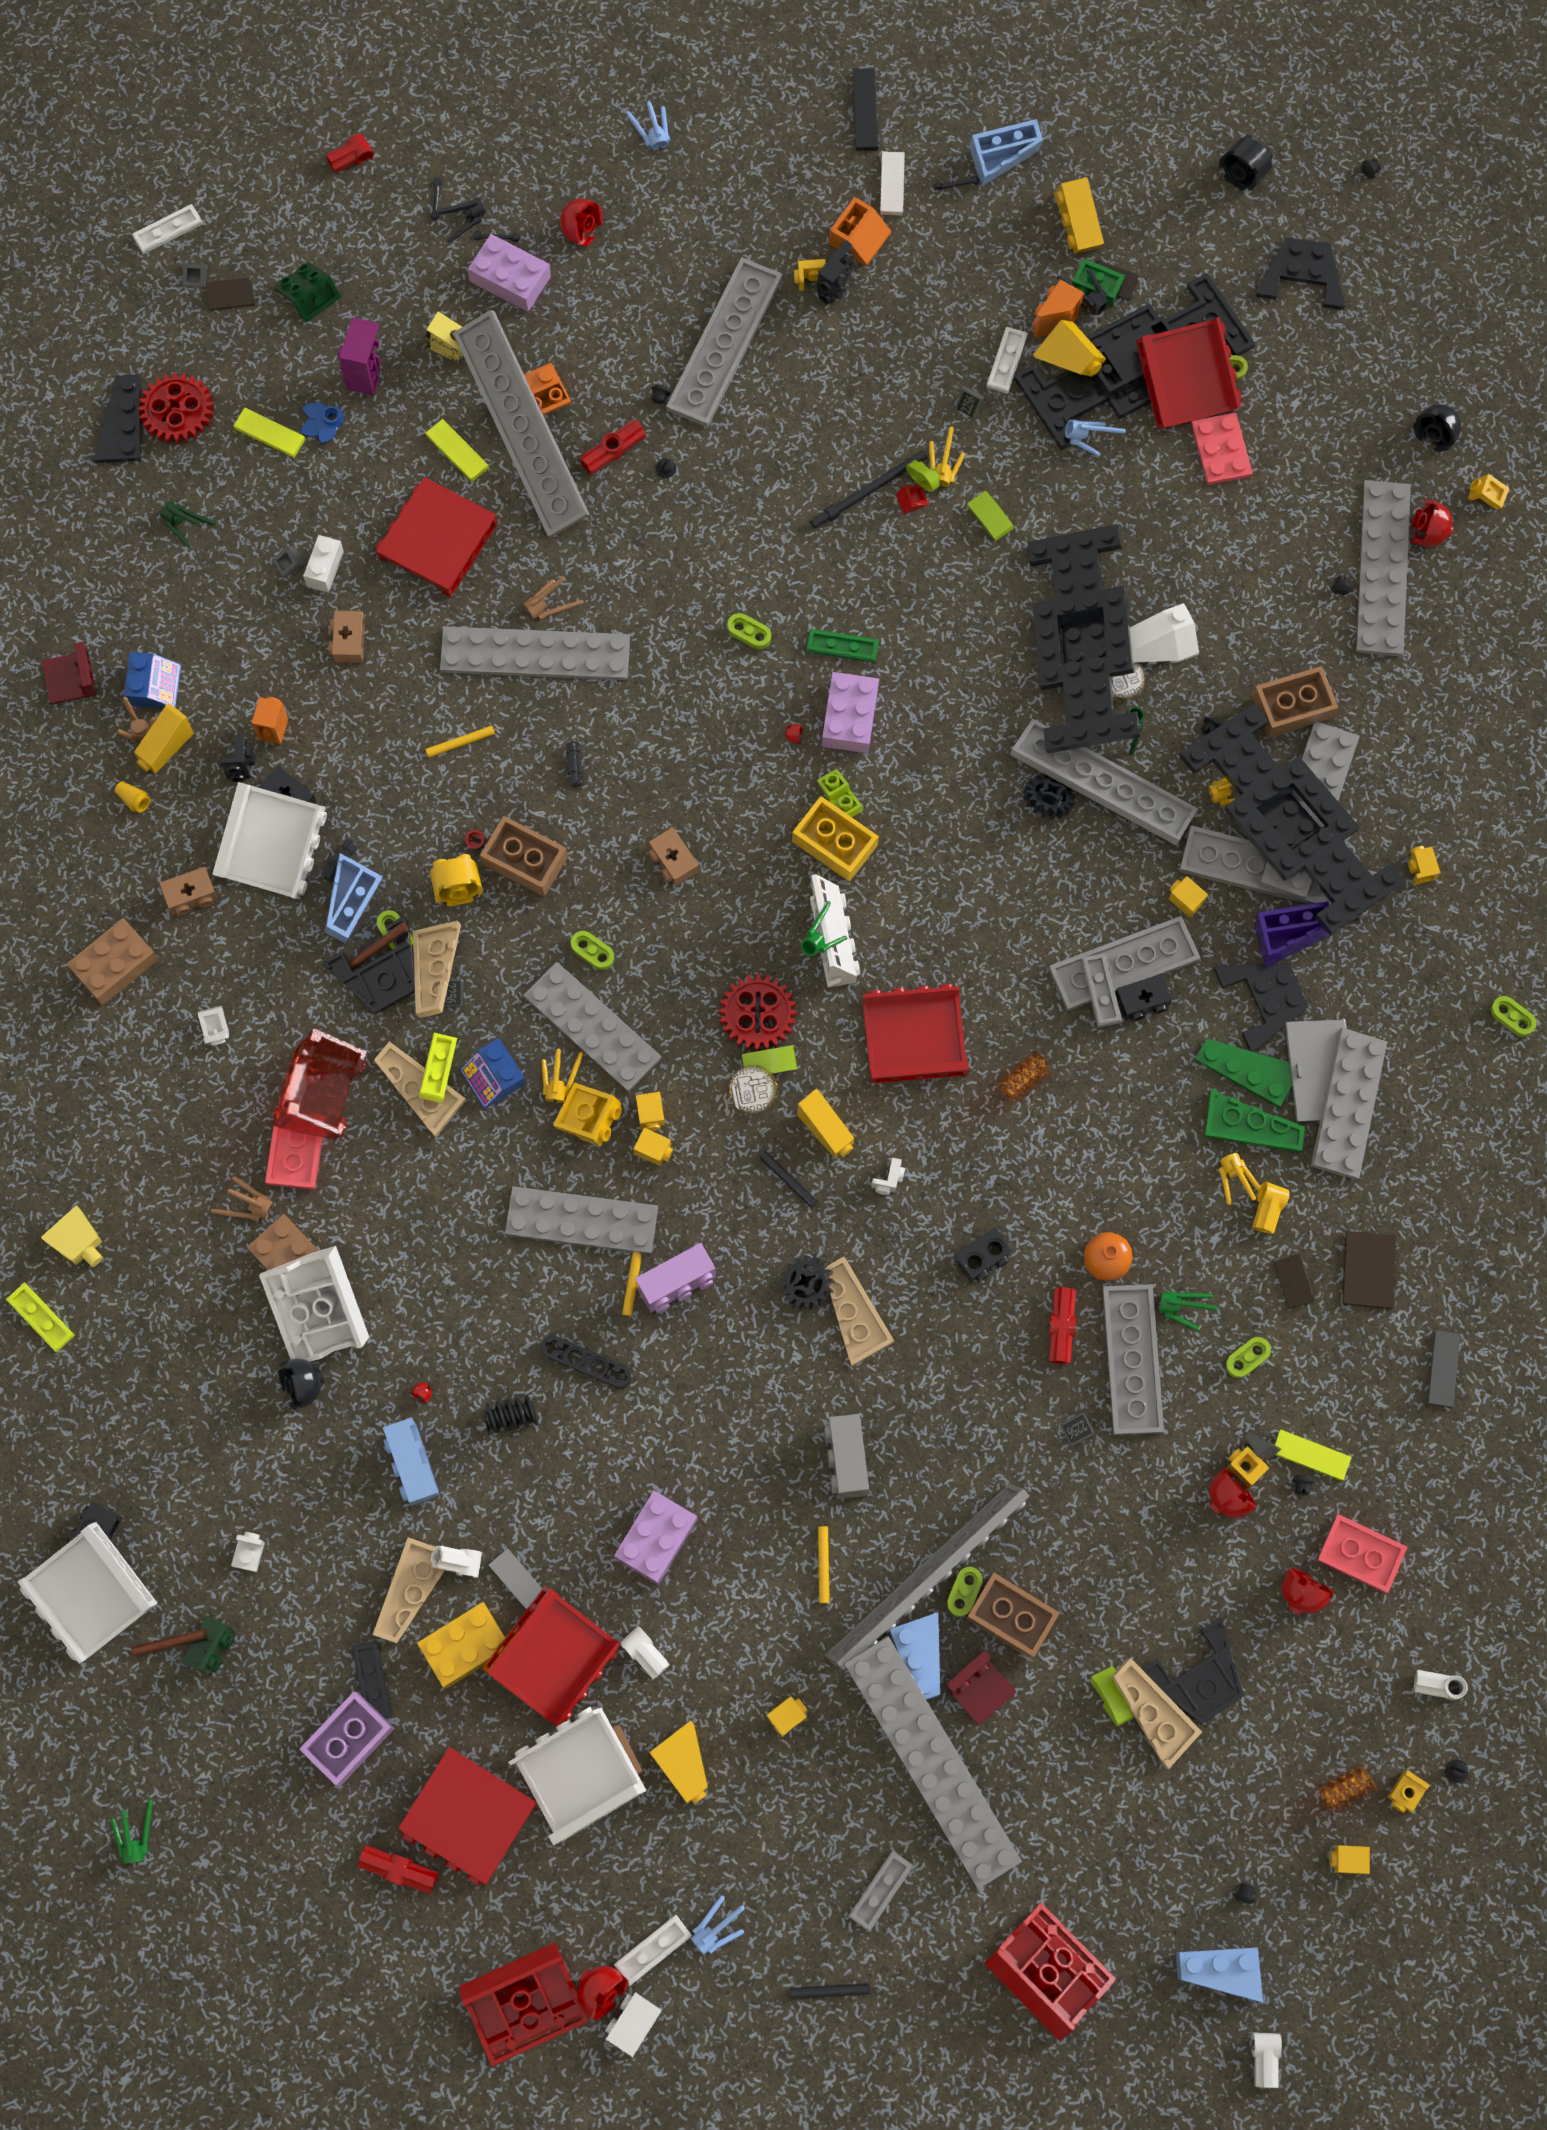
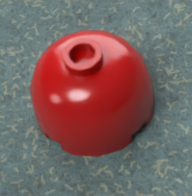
M578 198L570 201L560 214V227L563 235L569 241L578 245H590L596 237L591 236L597 225H602L601 207L592 200ZM591 231V234L585 237L584 232L589 233Z
M1428 499L1423 502V504H1426L1423 509H1417L1411 524V529L1416 527L1417 530L1425 532V537H1419L1417 530H1415L1414 539H1410V541L1419 546L1430 548L1440 545L1446 538H1449L1453 532L1452 516L1447 507Z
M1224 1468L1212 1479L1209 1485V1495L1212 1500L1209 1505L1217 1515L1223 1513L1228 1518H1243L1257 1508L1256 1502L1244 1485L1242 1487L1237 1480L1233 1481L1231 1479L1235 1476L1233 1472L1228 1468Z
M1289 1568L1281 1584L1283 1598L1289 1603L1288 1609L1298 1615H1302L1303 1612L1314 1614L1323 1610L1333 1597V1590L1324 1583L1321 1586L1310 1578L1312 1576L1296 1568Z
M609 1966L596 1967L591 1971L589 1969L586 1970L578 1980L580 1983L577 1989L579 2007L592 2020H600L617 2005V2003L613 2002L616 1996L620 1994L623 1997L628 1987V1979Z

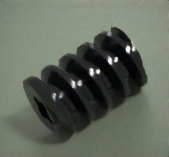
M528 1395L525 1396L524 1403L516 1397L514 1405L510 1403L509 1399L505 1400L504 1407L500 1405L499 1401L495 1402L494 1409L491 1408L489 1403L485 1404L484 1416L488 1435H490L491 1427H493L496 1434L500 1433L501 1425L506 1432L509 1431L511 1423L515 1429H519L521 1421L525 1427H529L530 1419L533 1420L535 1425H538L534 1403Z

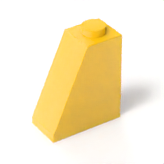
M1061 320L1033 354L1035 358L1087 376H1093L1099 372L1103 362L1106 360L1073 322Z
M170 703L164 707L134 751L138 759L136 763L146 772L150 769L156 774L194 734L187 717Z
M815 1089L798 1103L797 1116L835 1159L839 1155L845 1157L853 1150L851 1145L854 1144V1137L818 1089Z
M689 1721L653 1749L650 1754L685 1802L688 1804L692 1801L695 1805L707 1795L704 1791L708 1786L695 1727L692 1721Z

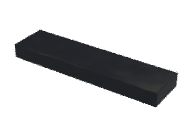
M875 68L853 69L856 151L878 150Z

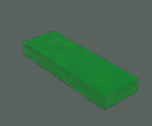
M810 629L806 652L875 663L879 639Z

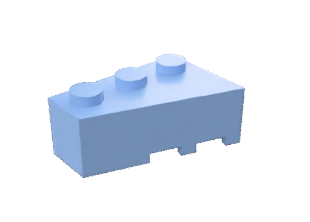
M1037 119L972 135L969 148L981 186L1039 151L1043 139Z
M341 853L337 862L325 933L346 944L378 888L382 876Z
M411 1417L383 1427L387 1438L384 1439L388 1454L392 1453L395 1461L391 1463L396 1478H401L403 1486L399 1487L403 1500H408L412 1506L440 1496L413 1418Z
M937 1612L897 1626L889 1632L894 1647L927 1701L940 1695Z
M1258 1948L1176 1952L1178 1980L1253 2001L1263 2002Z

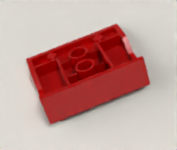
M1042 1903L1022 1921L984 1962L997 1978L1059 2041L1075 2029L1077 2022L1116 1980ZM1041 1911V1912L1043 1913V1915H1044L1053 1925H1051L1039 1912ZM1057 1929H1058L1091 1963H1088V1962L1071 1946V1944L1057 1931ZM1095 1968L1107 1979V1981L1095 1970Z
M556 1942L459 1986L463 2005L470 2014L492 2067L589 2022L587 2015L579 2007L577 1991ZM581 2016V2018H579V2019H577V2020H575V2021H573V2022H571V2023H569V2024L564 2025L565 2023H567V2022H569V2021H571V2020H573V2019H576V2018H578V2017ZM556 2027H560V2028H558V2029H556V2030H554V2031H551V2032H549V2033H547V2034H545V2035H543V2036H541V2037H539V2038H536V2039H534V2040H532V2041H530V2042H528V2043H526V2044H523V2045H521V2046L515 2048L517 2045H519V2044H521V2043H523V2042H526V2041H528V2040H530V2039H532V2038H534V2037H536V2036H539V2035H541V2034H543V2033H545V2032H547V2031H549V2030H552V2029H554V2028H556ZM508 2049H512L511 2051H508V2052H506V2053H504V2054H502V2055H500V2056L494 2058L495 2055H497V2054H499V2053H502V2052H504V2051H506V2050H508Z

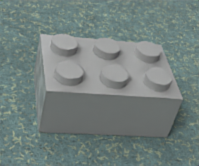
M860 1414L829 1417V1423L825 1425L824 1435L825 1443L831 1444L827 1459L829 1469L834 1468V1475H831L830 1478L832 1494L837 1493V1499L867 1496L869 1483Z

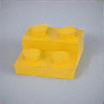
M573 1083L553 1126L558 1130L577 1136L580 1140L601 1147L603 1141H607L611 1136L610 1126L613 1120H617L621 1115V1103L613 1095Z

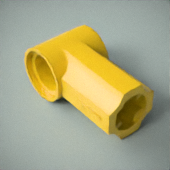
M1266 1181L1263 1182L1257 1195L1259 1205L1252 1225L1255 1230L1274 1234L1280 1211L1284 1209L1289 1200V1190Z

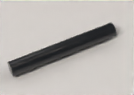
M767 1151L760 1155L759 1158L810 1208L818 1203Z
M868 1983L790 1988V1999L869 1994Z

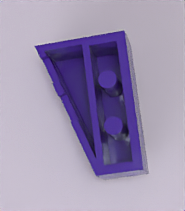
M1328 901L1258 912L1254 926L1265 968L1329 936L1315 918L1319 912L1329 906Z

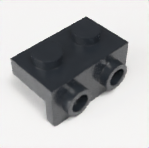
M235 735V758L220 759V764L227 779L233 782H242L245 778H251V766H255V753L252 752L251 743H247L244 735Z

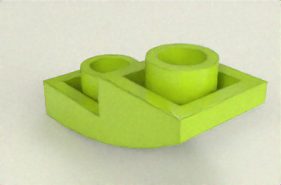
M984 491L967 503L968 508L995 541L1014 529L1011 521L987 491Z
M837 769L817 780L819 787L829 802L847 815L854 817L863 811L862 804L851 792L849 784Z
M793 1045L742 1054L744 1067L746 1066V1070L749 1069V1071L750 1066H753V1071L754 1069L757 1071L756 1066H759L760 1071L762 1070L763 1072L764 1070V1075L797 1069Z
M1112 1666L1093 1675L1090 1682L1104 1700L1103 1708L1118 1727L1135 1717L1111 1678L1116 1671Z

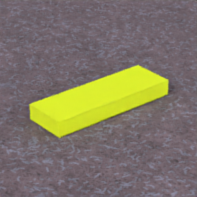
M247 408L243 409L233 426L235 430L295 458L306 440L305 436Z
M443 419L426 432V436L471 482L489 468L488 464Z
M433 1033L418 1098L443 1103L457 1038Z
M25 1282L6 1299L56 1353L75 1336Z
M1279 1430L1274 1444L1281 1448V1451L1275 1454L1276 1456L1337 1480H1344L1351 1460L1350 1456L1283 1430Z

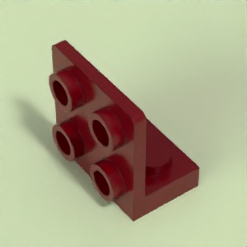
M84 641L74 643L76 652L70 655L42 661L50 704L97 695L90 655Z
M985 1650L945 1686L977 1725H981L1016 1693L1014 1687L990 1661L991 1657Z

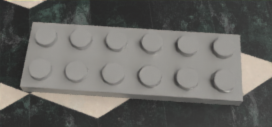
M1182 916L1050 965L1048 969L1066 1010L1070 1011L1091 1003L1081 964L1082 957L1105 953L1115 992L1119 987L1159 974L1170 973L1196 963L1201 958Z
M558 962L523 995L528 1002L627 1092L662 1059L659 1053Z
M1345 1028L1339 1030L1311 1167L1356 1180L1360 1178L1387 1041Z
M512 1186L505 1236L652 1255L659 1207L658 1205Z
M1153 1284L1103 1286L1113 1436L1164 1433Z

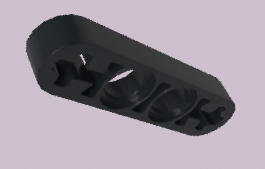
M548 1336L541 1343L543 1355L550 1360L618 1389L626 1388L631 1383V1372L622 1364L557 1336ZM553 1341H556V1346L564 1350V1345L568 1346L564 1352L563 1359L559 1358L561 1356L560 1352L553 1351L552 1354L548 1353L546 1344H552ZM572 1351H579L582 1354V1360L578 1364H572L568 1361V1355ZM595 1361H601L605 1365L604 1371L600 1374H595L591 1371V1364ZM609 1365L614 1366L612 1372L619 1374L621 1371H624L627 1380L617 1383L616 1377L610 1374L609 1379L604 1378L609 1371Z

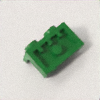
M1083 258L1072 285L1084 292L1086 296L1093 291L1099 293L1087 273V269H1091L1103 290L1108 294L1106 298L1109 301L1108 305L1113 307L1125 275Z

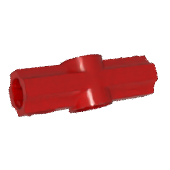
M633 419L615 433L606 434L601 443L579 457V462L587 473L593 475L611 461L618 460L625 451L644 439L646 433L640 423ZM611 445L617 446L615 449H609L608 447Z
M1067 1287L1054 1289L1053 1312L1050 1315L1051 1327L1049 1331L1050 1349L1048 1362L1070 1364L1072 1338H1074L1076 1328V1316H1074L1075 1289Z
M366 1845L357 1865L359 1868L383 1876L385 1880L402 1886L407 1885L431 1894L439 1873L417 1865L410 1859L393 1853L390 1855Z

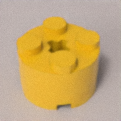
M463 854L457 858L449 860L438 859L433 862L430 877L435 900L438 904H441L442 901L446 902L447 906L460 905L474 901L473 896L476 894L482 895L483 889L477 863L471 859L470 855Z

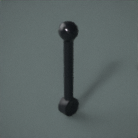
M973 176L971 179L944 184L938 182L933 186L934 190L970 183L976 185L979 183V177Z
M440 178L433 180L435 186L434 206L431 213L433 220L439 219V214H435L434 211L438 210L439 188L442 185Z
M475 231L473 234L476 240L481 238L488 239L490 234H482L480 231ZM518 233L512 235L492 234L500 239L513 240L514 242L520 240Z

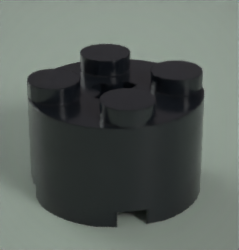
M1245 135L1243 138L1238 139L1221 157L1219 167L1220 169L1223 167L1225 172L1223 177L1226 181L1241 191L1244 189H1249L1250 191L1270 172L1273 154L1252 136Z

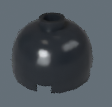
M1435 404L1425 408L1418 415L1413 429L1415 436L1420 441L1423 440V437L1427 439L1426 434L1432 440L1442 438L1440 442L1433 444L1437 446L1434 448L1435 451L1443 452L1449 450L1460 436L1461 421L1458 414L1452 408L1443 404Z
M300 1358L279 1363V1366L283 1367V1369L278 1370L283 1392L286 1390L293 1401L288 1403L293 1410H297L312 1404L318 1398L321 1390L320 1384L323 1383L320 1369H315L309 1361Z

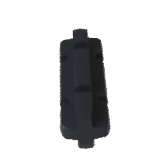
M571 741L566 744V752L569 754L567 755L568 775H570L568 783L570 787H579L583 784L582 775H580L582 773L581 754H578L580 752V743Z
M346 839L341 846L343 847L342 850L339 849L328 863L330 866H326L321 872V876L329 882L334 880L340 853L351 858L349 855H353L357 850L358 846L353 841Z

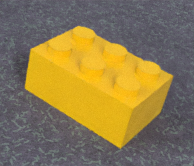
M822 796L819 797L792 832V842L849 882L876 849L879 838L878 835Z
M482 1602L417 1644L441 1685L447 1689L484 1666L505 1639V1636L485 1603Z

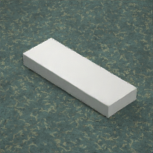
M882 151L880 215H903L905 152Z
M191 204L133 233L132 236L141 252L145 254L202 225L203 222Z
M1006 327L986 388L1006 394L1009 393L1028 336L1027 332Z
M675 1915L616 1962L614 1966L628 1979V1985L631 1986L692 1935L678 1916Z

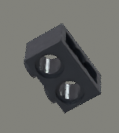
M994 1227L956 1253L954 1261L970 1283L974 1280H977L979 1283L990 1275V1269L995 1266L999 1269L1010 1261L1009 1256H1011L1012 1250ZM995 1245L1000 1248L1001 1253L996 1256L991 1255L988 1252V1247ZM976 1259L980 1262L981 1267L979 1269H972L968 1266V1261Z

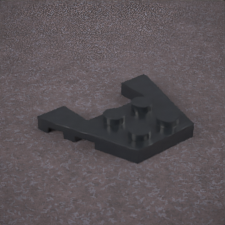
M1286 237L1258 288L1256 297L1276 300L1279 279L1326 286L1323 307L1343 310L1345 302L1331 244Z
M405 916L385 926L388 932L402 922L408 926V930L393 941L396 948L357 971H353L342 951L323 961L324 965L376 1014L415 993L414 958L408 920Z
M1290 963L1272 964L1266 968L1264 964L1216 966L1214 968L1222 988L1244 980L1246 981L1264 1021L1263 1025L1242 1033L1249 1051L1255 1052L1283 1029L1286 1022H1292L1309 1007Z
M1221 1617L1201 1630L1215 1652L1213 1656L1175 1681L1171 1680L1158 1659L1142 1669L1179 1708L1200 1725L1244 1697Z

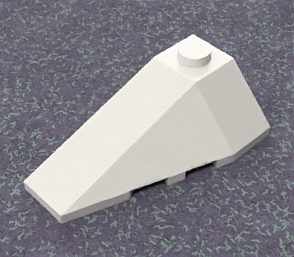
M1184 603L1164 610L1130 627L1133 664L1135 662L1156 664L1160 661L1179 663L1199 654L1195 623Z

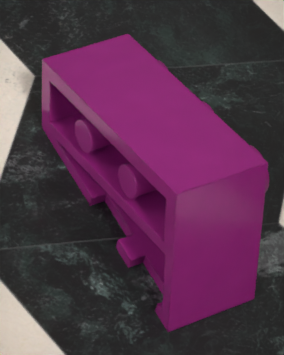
M354 317L351 319L344 344L339 346L337 358L340 359V370L343 371V381L346 383L347 390L374 396L380 377V356L375 355V347H379V339H375L379 330V323Z

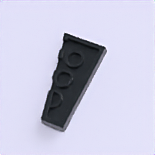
M140 375L116 376L94 456L95 463L141 461V414L138 410V407L141 406L139 402L141 398Z

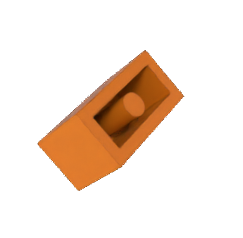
M259 697L252 720L258 740L281 745L288 722L283 703L274 697H267V699Z

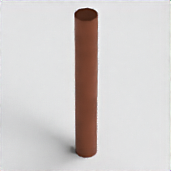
M404 922L400 923L349 961L350 967L352 969L359 967L408 930V926Z
M200 1629L132 1647V1654L136 1657L207 1638V1632L205 1629Z

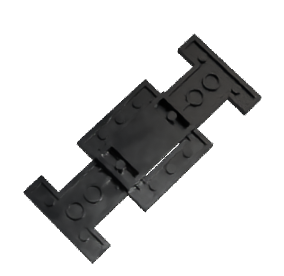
M1207 273L1187 284V289L1196 300V303L1166 319L1163 315L1159 317L1149 303L1086 336L1106 358L1099 372L1093 376L1081 375L1067 370L1045 382L1034 364L1014 374L1013 379L1060 450L1072 445L1070 444L1071 439L1065 436V428L1069 420H1074L1106 402L1109 403L1119 419L1151 403L1145 378L1128 387L1129 382L1144 375L1136 339L1220 317V321L1223 322L1226 330L1225 342L1230 347L1232 355L1240 356L1254 348L1255 342Z
M1115 524L1027 542L1031 566L1052 563L1055 599L1033 603L1039 682L1042 690L1063 686L1067 724L1044 728L1045 750L1047 754L1141 737L1137 711L1115 715L1113 677L1134 673L1126 588L1125 586L1103 589L1099 553L1122 549L1119 525ZM1060 626H1061V629H1062V640H1063V651H1064V662H1065V665H1063V659H1062Z
M1252 704L1182 751L1179 757L1193 774L1212 762L1241 795L1227 804L1224 811L1285 882L1299 872L1301 874L1305 871L1331 901L1332 904L1319 912L1315 917L1331 936L1402 887L1406 880L1391 863L1373 876L1343 842L1356 833L1360 826L1300 756L1282 768L1278 766L1253 736V734L1267 726L1269 720L1255 704ZM1293 791H1295L1300 796V798L1305 802V804L1323 823L1324 826L1322 828L1315 822V820L1309 815V813L1304 809V807L1292 795Z

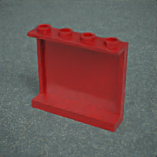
M1220 317L1136 339L1157 430L1241 408L1242 396L1236 388V371L1231 367L1229 359L1231 358V350L1226 345L1224 338L1226 330L1223 322L1220 321Z
M424 477L421 483H417L413 488L410 500L402 505L397 520L391 522L386 537L378 542L376 546L378 560L382 561L384 558L441 588L442 594L451 597L498 524L496 514Z
M943 984L939 988L929 989L928 986L916 987L915 990L905 991L904 988H896L886 993H881L880 990H872L867 992V994H863L862 1003L871 1084L968 1075L969 1066L968 1060L966 1061L959 986L953 987V984Z
M544 1586L482 1670L557 1727L569 1720L573 1707L576 1703L583 1701L587 1695V1688L592 1682H596L603 1673L602 1668L608 1661L610 1662L615 1658L618 1653L617 1648L621 1643L606 1634L558 1596L551 1588Z
M449 1747L398 1829L403 1831L402 1838L413 1845L416 1841L420 1842L425 1846L424 1852L435 1859L438 1855L442 1856L447 1860L446 1866L457 1873L460 1869L464 1870L469 1874L467 1879L480 1887L482 1883L485 1885L489 1884L490 1878L538 1803Z

